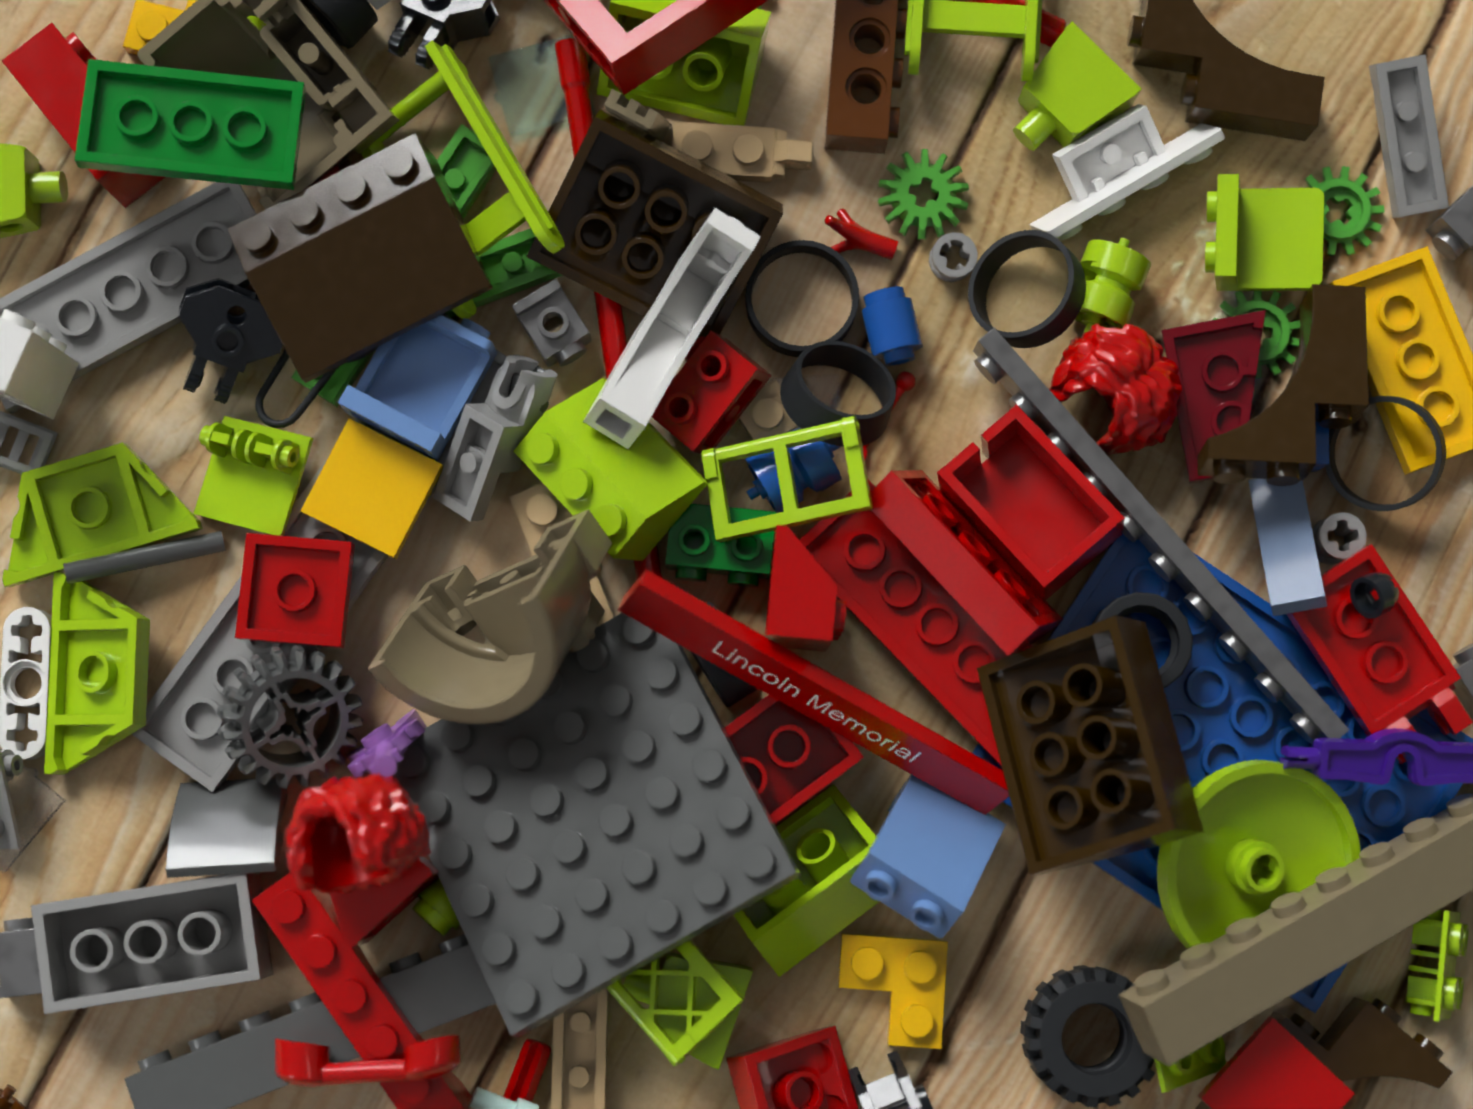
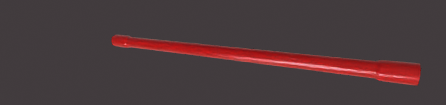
M567 38L555 43L560 86L565 96L572 150L575 158L594 118L589 91L591 81L586 50L576 38ZM593 291L607 379L627 345L622 306ZM657 545L643 561L633 560L636 581L645 570L662 578Z

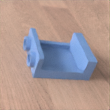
M442 314L378 346L356 387L347 385L338 404L346 414L438 461L459 424L465 404H470L497 355L493 342L488 339L491 333L469 319L463 318L462 322L458 324Z
M910 775L892 801L886 820L865 858L855 870L850 882L866 892L872 899L882 902L912 921L920 929L928 931L937 938H943L964 912L1006 824L989 813L985 815L972 809L919 778Z

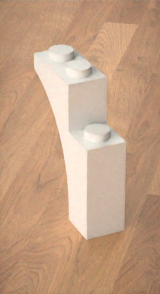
M714 208L677 261L654 304L634 331L583 420L584 423L627 449L631 447L647 426L683 360L725 292L753 252L761 236L745 227L739 220L729 217L717 208Z

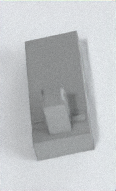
M1426 54L1370 65V77L1374 91V102L1392 218L1449 208Z

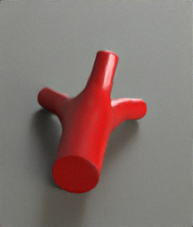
M840 209L837 212L840 220L831 215L825 218L824 222L826 225L846 238L830 247L839 254L849 250H863L889 260L893 259L898 241L862 227L849 216L845 209Z

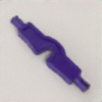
M1391 728L1375 732L1365 739L1316 738L1313 742V747L1283 746L1280 754L1286 757H1280V763L1284 764L1283 769H1311L1312 774L1322 779L1353 780L1385 785L1391 779L1396 757L1404 752L1406 755L1408 780L1411 783L1421 786L1473 783V742L1434 741L1428 736L1409 729Z

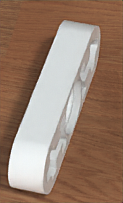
M32 607L19 608L7 617L3 626L0 746L2 750L9 749L15 755H20L25 760L37 759L45 754L52 618L47 612ZM30 618H32L33 624L42 626L41 636H35L31 640V653L42 654V662L28 659L17 661V653L28 654L29 651L28 639L20 637L19 630L20 627H27L29 625ZM32 668L39 673L42 684L39 692L34 697L25 699L17 693L15 681L19 673L25 669ZM15 705L30 708L40 706V714L28 713V728L37 731L38 737L37 741L28 742L26 751H24L23 742L15 741V732L25 728L26 714L15 713Z

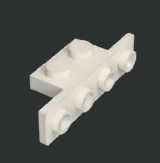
M1135 105L1052 154L1072 200L1029 224L1031 230L1046 232L1060 241L1076 235L1082 229L1081 223L1097 214L1100 216L1107 215L1120 209L1126 203L1125 198L1139 189L1148 190L1159 186L1169 178L1168 172L1183 163L1187 165L1193 164L1208 157L1213 151L1211 147L1225 139L1222 129L1201 123L1164 145L1147 106Z

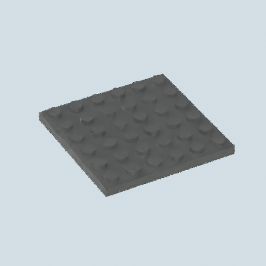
M623 613L598 626L594 630L596 634L594 639H590L586 647L576 652H568L547 691L528 710L513 718L489 724H464L440 719L425 728V732L408 746V749L402 754L403 759L397 763L396 772L392 775L398 780L400 786L408 792L412 803L419 806L420 812L425 817L429 829L430 860L439 871L437 875L508 1031L513 1037H521L801 876L682 646Z

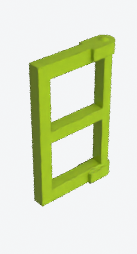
M855 415L835 422L717 449L710 448L701 452L705 480L708 482L707 488L715 538L719 543L776 530V525L793 527L873 509L863 455L860 424ZM842 436L852 497L799 508L789 448ZM774 452L784 512L732 523L722 463Z

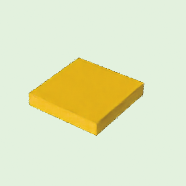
M349 418L311 489L301 512L397 560L442 472L443 465Z

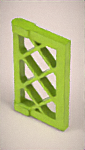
M691 940L676 947L689 962V971L659 970V957L652 961L651 970L638 969L629 974L651 975L650 1009L643 1008L622 984V979L606 987L674 1067L683 1063L686 1057L745 1001ZM659 976L688 977L687 1010L658 1009ZM696 977H702L721 998L709 1011H695ZM657 1015L687 1016L686 1033L674 1043L657 1024ZM695 1016H703L694 1024Z

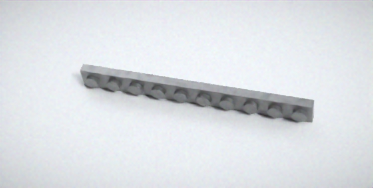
M993 327L979 339L973 349V352L978 356L974 362L983 376L992 384L1000 381L1013 396L1009 399L1012 408L1017 404L1032 421L1034 420L1047 437L1125 517L1123 535L1132 542L1139 539L1152 554L1148 561L1153 569L1167 582L1174 579L1187 594L1183 600L1189 610L1202 622H1206L1209 619L1221 632L1222 636L1219 638V642L1225 651L1237 662L1245 660L1258 674L1254 678V682L1262 693L1274 703L1281 700L1294 715L1290 718V723L1294 729L1309 743H1313L1316 738H1341L1349 731L1347 726L1001 334Z

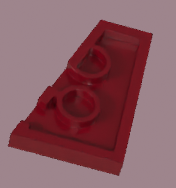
M1266 310L1162 330L1166 358L1173 360L1179 368L1178 375L1183 389L1176 407L1189 483L1213 479V476H1198V454L1207 439L1229 432L1250 420Z

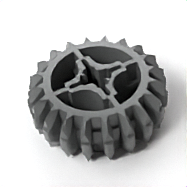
M294 645L288 660H286L283 651L277 646L271 648L272 662L268 664L258 654L251 657V663L256 670L250 675L244 669H235L234 675L242 683L239 689L233 686L223 687V695L234 702V704L223 705L217 708V715L220 719L230 721L218 728V735L222 740L231 741L225 748L230 759L241 758L238 768L245 775L256 770V779L260 784L266 785L275 775L278 786L287 789L291 783L292 776L295 775L302 787H308L311 780L309 772L316 770L323 779L328 778L330 773L329 769L325 766L328 761L333 759L336 764H345L346 758L339 751L342 745L347 747L357 746V739L347 730L363 726L362 718L357 714L351 713L362 705V699L357 694L349 693L356 683L349 675L340 676L343 666L336 660L325 664V654L322 651L315 649L306 659L305 650L300 645ZM303 678L315 681L322 686L313 692L306 689L303 692L291 694L284 690L280 682L288 679ZM265 692L268 698V708L260 718L255 720L256 726L250 729V717L253 707L259 697ZM281 698L290 709L293 708L296 711L294 713L297 719L295 723L301 731L300 735L291 725L288 726L285 723L286 717L284 713L286 711L280 703ZM330 705L327 725L320 737L315 740L313 727L316 721L326 714L325 708ZM281 741H292L298 745L301 751L291 754H273L262 750L260 747L268 742L273 746Z

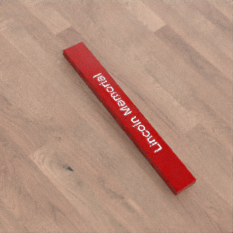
M645 570L623 596L618 611L972 809L986 815L1009 797L1004 773L1000 768L654 573Z

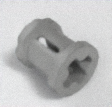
M1340 512L1332 514L1326 519L1318 521L1314 528H1312L1318 561L1323 564L1332 565L1340 563L1362 549L1366 544L1367 534L1365 526L1359 518L1351 513ZM1334 530L1336 536H1343L1345 540L1344 545L1339 547L1337 542L1329 541L1328 533Z

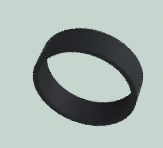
M1038 230L1018 231L995 242L980 257L969 281L968 301L971 312L979 325L989 332L993 326L987 315L986 297L989 285L998 269L1012 256L1030 248L1048 247L1063 253L1068 265V285L1061 303L1052 315L1039 325L1025 331L1004 332L997 330L1008 344L1015 348H1033L1056 339L1076 319L1085 298V274L1077 257L1056 237Z
M809 240L790 241L769 250L759 259L746 286V312L753 331L768 347L778 353L792 357H799L808 346L787 344L770 335L759 323L752 306L751 296L755 282L770 263L789 254L808 253L828 260L843 274L851 292V312L843 327L834 336L825 341H842L846 337L854 323L859 304L858 283L848 262L834 249L822 243Z
M1395 396L1369 397V405L1380 402L1398 403L1416 412L1427 423L1436 445V461L1429 480L1414 496L1396 504H1377L1357 496L1345 485L1336 467L1335 445L1342 428L1329 429V464L1325 466L1327 475L1335 489L1345 499L1361 508L1372 511H1392L1408 507L1424 498L1435 487L1442 475L1446 461V444L1443 432L1435 418L1425 408L1411 400Z

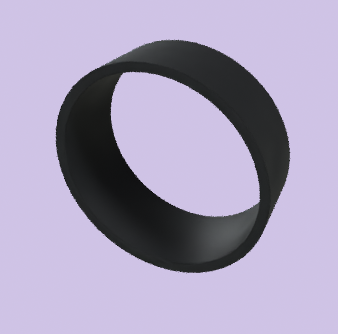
M822 341L808 346L797 358L781 383V401L789 417L798 427L804 429L854 416V414L837 411L821 402L811 393L803 380L802 368L814 365L837 367L862 379L878 396L882 409L871 414L855 415L860 424L862 446L876 441L886 430L896 396L895 383L889 370L873 354L850 343ZM842 436L822 440L831 445L844 447Z

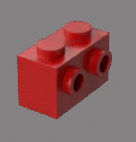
M710 331L706 337L702 336L694 342L685 357V365L675 378L672 379L651 416L691 451L701 454L702 450L717 447L772 376L731 341L713 331Z

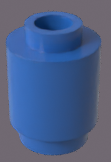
M901 286L888 287L865 295L864 302L866 307L862 309V316L871 353L879 360L884 359L885 366H896L913 361L915 359L914 351L921 349L923 344L912 299L905 296L904 288Z

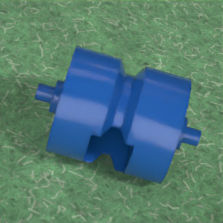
M797 427L796 429H794V430H792V431L800 430L801 428H800V427ZM818 441L789 448L798 504L804 500V489L809 487L815 492H822L842 480L841 474L833 460V451L841 446ZM774 452L745 458L746 464L755 479L752 481L754 487L746 491L749 498L753 500L760 495L762 499L766 498L776 513L784 512Z

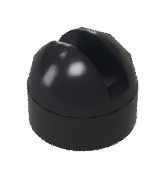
M1373 572L1353 581L1350 587V598L1353 606L1362 616L1376 618L1394 608L1399 600L1398 587L1395 588L1394 583L1391 581L1392 577L1382 572ZM1375 590L1379 596V599L1376 601L1371 594Z

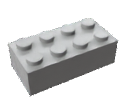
M260 872L225 874L31 905L44 1014L260 980L273 975L266 920L252 902V899L262 893Z

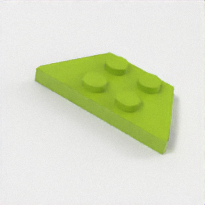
M122 442L21 474L17 496L20 507L18 513L13 518L10 538L14 540L8 570L3 572L4 587H14L53 575L56 572H63L64 563L146 547L201 530L203 527L201 521L132 448Z
M56 572L53 576L44 774L65 775L146 726L150 619L85 581L68 584L65 573Z

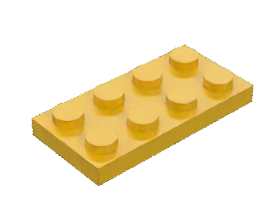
M1428 246L1332 281L1329 285L1365 287L1368 387L1372 397H1401L1425 408L1435 418L1443 432L1446 444V460L1473 450V354ZM1375 403L1404 474L1407 475L1434 465L1436 461L1435 440L1429 426L1422 417L1410 408L1398 403Z

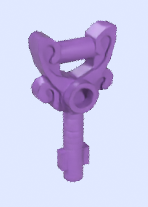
M415 708L400 718L391 728L388 723H385L370 732L361 740L363 745L346 755L350 761L347 767L355 779L369 771L371 774L378 773L383 777H390L396 772L397 763L403 759L402 754L411 743L425 732L427 727Z

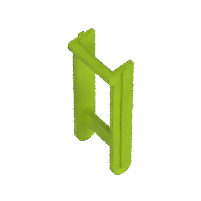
M908 0L904 55H909L908 74H919L922 32L1023 38L1021 81L1032 82L1034 63L1039 61L1042 0H1025V5L945 0Z
M433 40L425 45V48L439 71L391 108V111L399 121L361 154L365 159L384 149L383 141L450 89L509 190L508 193L466 224L478 255H482L525 221L528 222L539 242L549 252L556 254L565 247L564 240L468 77L467 68L447 44L441 47ZM472 299L452 309L462 319H469L477 311Z

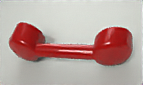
M460 1035L442 1036L409 1045L404 1048V1058L331 1063L330 1046L275 1038V1073L277 1077L286 1083L306 1088L410 1080L425 1081L449 1074L460 1063Z

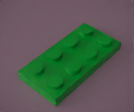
M88 59L75 162L78 168L294 190L306 95L304 82Z

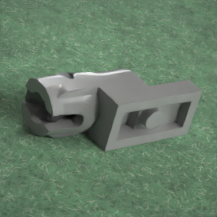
M521 355L507 356L504 364L498 368L485 403L465 404L433 498L470 522L484 519L500 473L516 472L522 469L524 462L513 451L548 408V401L558 374L552 369L545 370L539 367V362L532 358Z

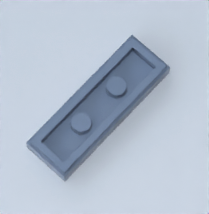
M1255 478L1248 480L1273 616L1327 607L1303 481L1291 486H1274L1268 484L1267 479Z

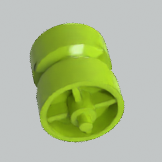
M1120 238L1118 244L1105 240H1090L1087 244L1080 262L1086 280L1085 298L1081 310L1075 321L1086 325L1083 333L1089 331L1091 326L1097 323L1106 328H1123L1125 324L1130 322L1135 307V302L1130 297L1131 291L1143 288L1151 268V262L1139 252L1128 248L1130 243L1128 239Z

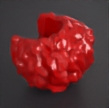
M1098 323L1092 325L1091 329L1084 333L1081 338L1076 336L1070 341L1069 346L1062 353L1063 357L1059 365L1055 368L1051 387L1049 388L1060 402L1068 400L1075 393L1092 388L1096 389L1103 396L1108 409L1112 412V420L1108 426V432L1096 443L1107 456L1126 453L1130 450L1139 451L1147 446H1154L1158 442H1164L1169 429L1172 427L1173 420L1178 414L1176 405L1183 389L1178 375L1179 368L1173 360L1162 356V345L1157 343L1148 332L1132 324H1125L1123 328H1106Z
M378 773L364 778L358 777L356 780L353 777H347L342 779L339 784L305 789L299 796L294 808V816L285 830L286 844L290 849L286 853L287 864L290 873L297 880L298 888L310 891L318 890L320 893H332L334 891L347 894L351 893L354 888L368 891L371 884L383 886L385 883L393 882V878L400 879L402 872L405 873L408 867H413L418 856L425 857L431 854L429 829L419 806L412 803L410 795L400 786L396 778L383 777Z

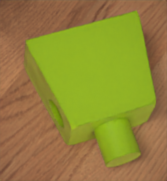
M1072 21L1033 72L1032 82L1027 81L1023 86L1018 101L1029 114L1013 128V132L1017 139L1031 151H1035L1050 135L1063 147H1066L1127 111L1134 104L1142 89Z
M0 143L1 239L37 231L41 226V203L66 202L68 198V184L63 171L40 172L38 158L26 147Z
M668 953L663 970L689 971V962L682 954ZM708 959L744 999L753 968L746 965ZM627 975L623 985L636 1000L650 1005L651 975ZM659 976L658 1009L687 1010L688 977ZM696 977L695 1011H709L721 998L702 977ZM742 1004L689 1055L719 1070ZM657 1015V1024L676 1043L686 1033L687 1016ZM695 1016L694 1024L703 1016Z

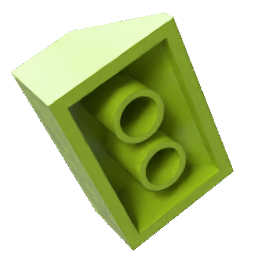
M611 0L609 13L628 33L677 0ZM756 8L624 96L629 101L633 99L643 106L723 125L745 126L762 61L771 12ZM600 68L597 95L608 97L612 89L621 93Z
M602 378L544 412L513 452L573 516L588 509L612 542L608 550V554L612 558L643 561L707 486L708 482L650 422H648L629 449L584 423L583 420L607 380Z
M834 784L776 827L801 876L733 915L754 946L779 977L880 902L872 899L866 892L850 882L851 877L865 858L876 836Z

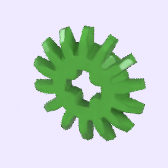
M928 149L921 150V163H915L910 154L905 152L901 156L906 167L902 169L890 162L886 169L896 176L895 179H880L878 187L890 190V195L878 199L879 206L892 205L894 209L884 219L890 224L900 217L904 222L898 233L904 236L912 225L918 227V240H925L926 227L931 226L934 227L937 236L941 237L945 234L942 221L946 219L955 227L960 223L952 210L954 207L967 210L968 203L957 198L956 193L969 191L968 183H953L952 179L962 172L959 165L947 172L942 169L948 158L947 155L942 153L934 165L929 163ZM922 180L931 182V191L938 194L937 201L928 200L925 207L916 205V196L909 193L910 187H919Z
M1329 166L1322 168L1323 182L1319 183L1312 174L1305 179L1309 188H1319L1324 193L1323 239L1327 240V255L1329 256L1335 255L1337 243H1341L1347 255L1355 253L1352 244L1354 239L1365 247L1370 245L1372 241L1364 234L1365 230L1380 232L1382 228L1381 224L1371 221V216L1385 213L1384 205L1371 206L1370 199L1380 194L1378 188L1375 187L1365 192L1361 186L1368 176L1361 173L1355 182L1348 180L1350 167L1342 166L1339 178H1333ZM1328 200L1335 204L1345 201L1350 208L1345 213L1349 220L1348 223L1344 224L1339 219L1331 223L1326 219L1325 215L1330 210L1326 204Z
M1242 291L1235 292L1238 305L1236 308H1233L1225 300L1219 306L1227 317L1266 310L1263 329L1270 330L1271 337L1265 338L1261 342L1256 379L1262 378V365L1266 364L1275 376L1281 373L1276 362L1277 359L1280 358L1289 364L1296 360L1286 350L1288 346L1299 347V339L1291 337V331L1300 328V320L1289 322L1287 315L1296 309L1292 302L1282 310L1276 306L1281 296V293L1277 291L1273 292L1268 301L1262 300V291H1253V297L1250 301L1246 300Z

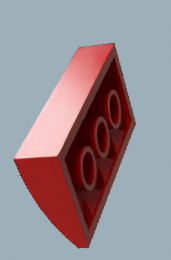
M891 470L870 492L873 506L871 510L1008 656L1028 647L1054 629L1063 620L1047 601L1044 602L922 470Z
M835 1025L795 1035L726 1057L740 1109H859Z

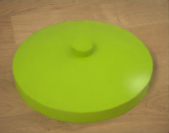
M1249 760L1226 766L1212 773L1192 789L1204 832L1160 845L1157 862L1158 893L1163 912L1172 931L1187 949L1198 944H1209L1226 934V928L1232 923L1244 918H1254L1271 908V903L1276 898L1284 894L1300 892L1316 883L1315 879L1320 873L1331 868L1344 867L1360 858V842L1354 821L1344 802L1327 783L1311 772L1301 768L1283 769L1284 764L1277 761Z

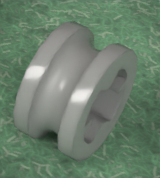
M955 232L944 234L936 241L929 253V265L931 271L941 280L947 282L960 281L973 270L977 263L978 252L973 241L966 235ZM952 245L959 247V256L966 259L965 267L959 263L955 270L947 268V258L940 255V250L943 248L947 252Z

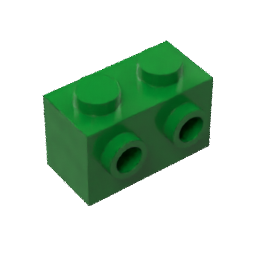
M691 503L669 529L665 561L666 569L676 570L675 578L680 580L706 582L708 573L728 575L727 583L731 585L758 587L759 579L770 578L774 531L719 543L715 538L710 505ZM729 507L732 523L776 514L774 511Z

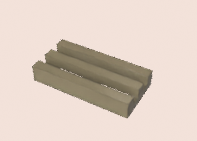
M614 89L611 90L604 104L605 110L614 117L658 140L664 141L671 127V124L660 113L651 108L647 110L642 104L633 99L629 101L623 94Z

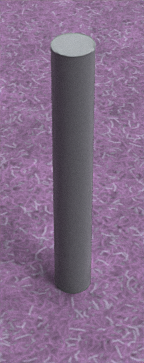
M222 531L64 563L63 566L67 583L71 584L224 552L226 549Z

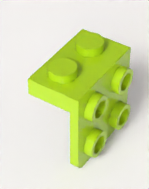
M1218 174L1217 191H1207V222H1216V241H1206L1205 273H1215L1217 291H1309L1312 284L1321 285L1323 278L1324 236L1323 191L1319 188L1240 189L1239 174Z

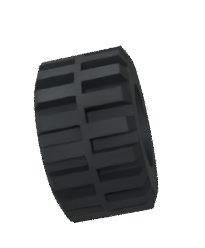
M1085 965L1073 966L1074 969L1070 971L1062 969L1052 974L1054 978L1048 983L1042 981L1035 989L1038 993L1033 1001L1028 999L1024 1010L1027 1012L1025 1021H1021L1020 1033L1024 1035L1025 1041L1022 1044L1024 1055L1029 1059L1030 1067L1036 1076L1063 1099L1074 1104L1075 1102H1080L1086 1107L1098 1108V1103H1106L1108 1106L1121 1104L1120 1097L1128 1095L1133 1098L1141 1092L1138 1085L1144 1079L1150 1083L1156 1073L1151 1070L1154 1058L1142 1051L1119 997L1120 993L1133 987L1134 983L1118 973L1098 966L1096 968ZM1092 1003L1101 1004L1109 1008L1118 1020L1120 1034L1117 1047L1111 1056L1102 1063L1094 1066L1078 1065L1071 1061L1064 1052L1062 1045L1064 1025L1069 1016L1078 1008Z

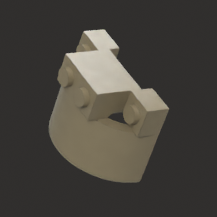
M197 0L137 53L143 64L149 66L304 82L306 95L294 190L255 186L261 196L259 202L265 209L314 185L355 150L361 154L399 121L376 93L377 89L315 14L300 0ZM248 16H256L267 25L259 30Z
M588 509L546 528L533 549L537 555L478 581L466 565L427 581L369 665L368 670L397 698L423 713L443 720L464 724H489L504 721L525 712L547 691L568 652L579 651L589 644L590 639H594L596 635L594 630L605 610L592 593L590 580L602 570L601 562L612 542ZM478 625L485 637V644L465 638L463 635Z

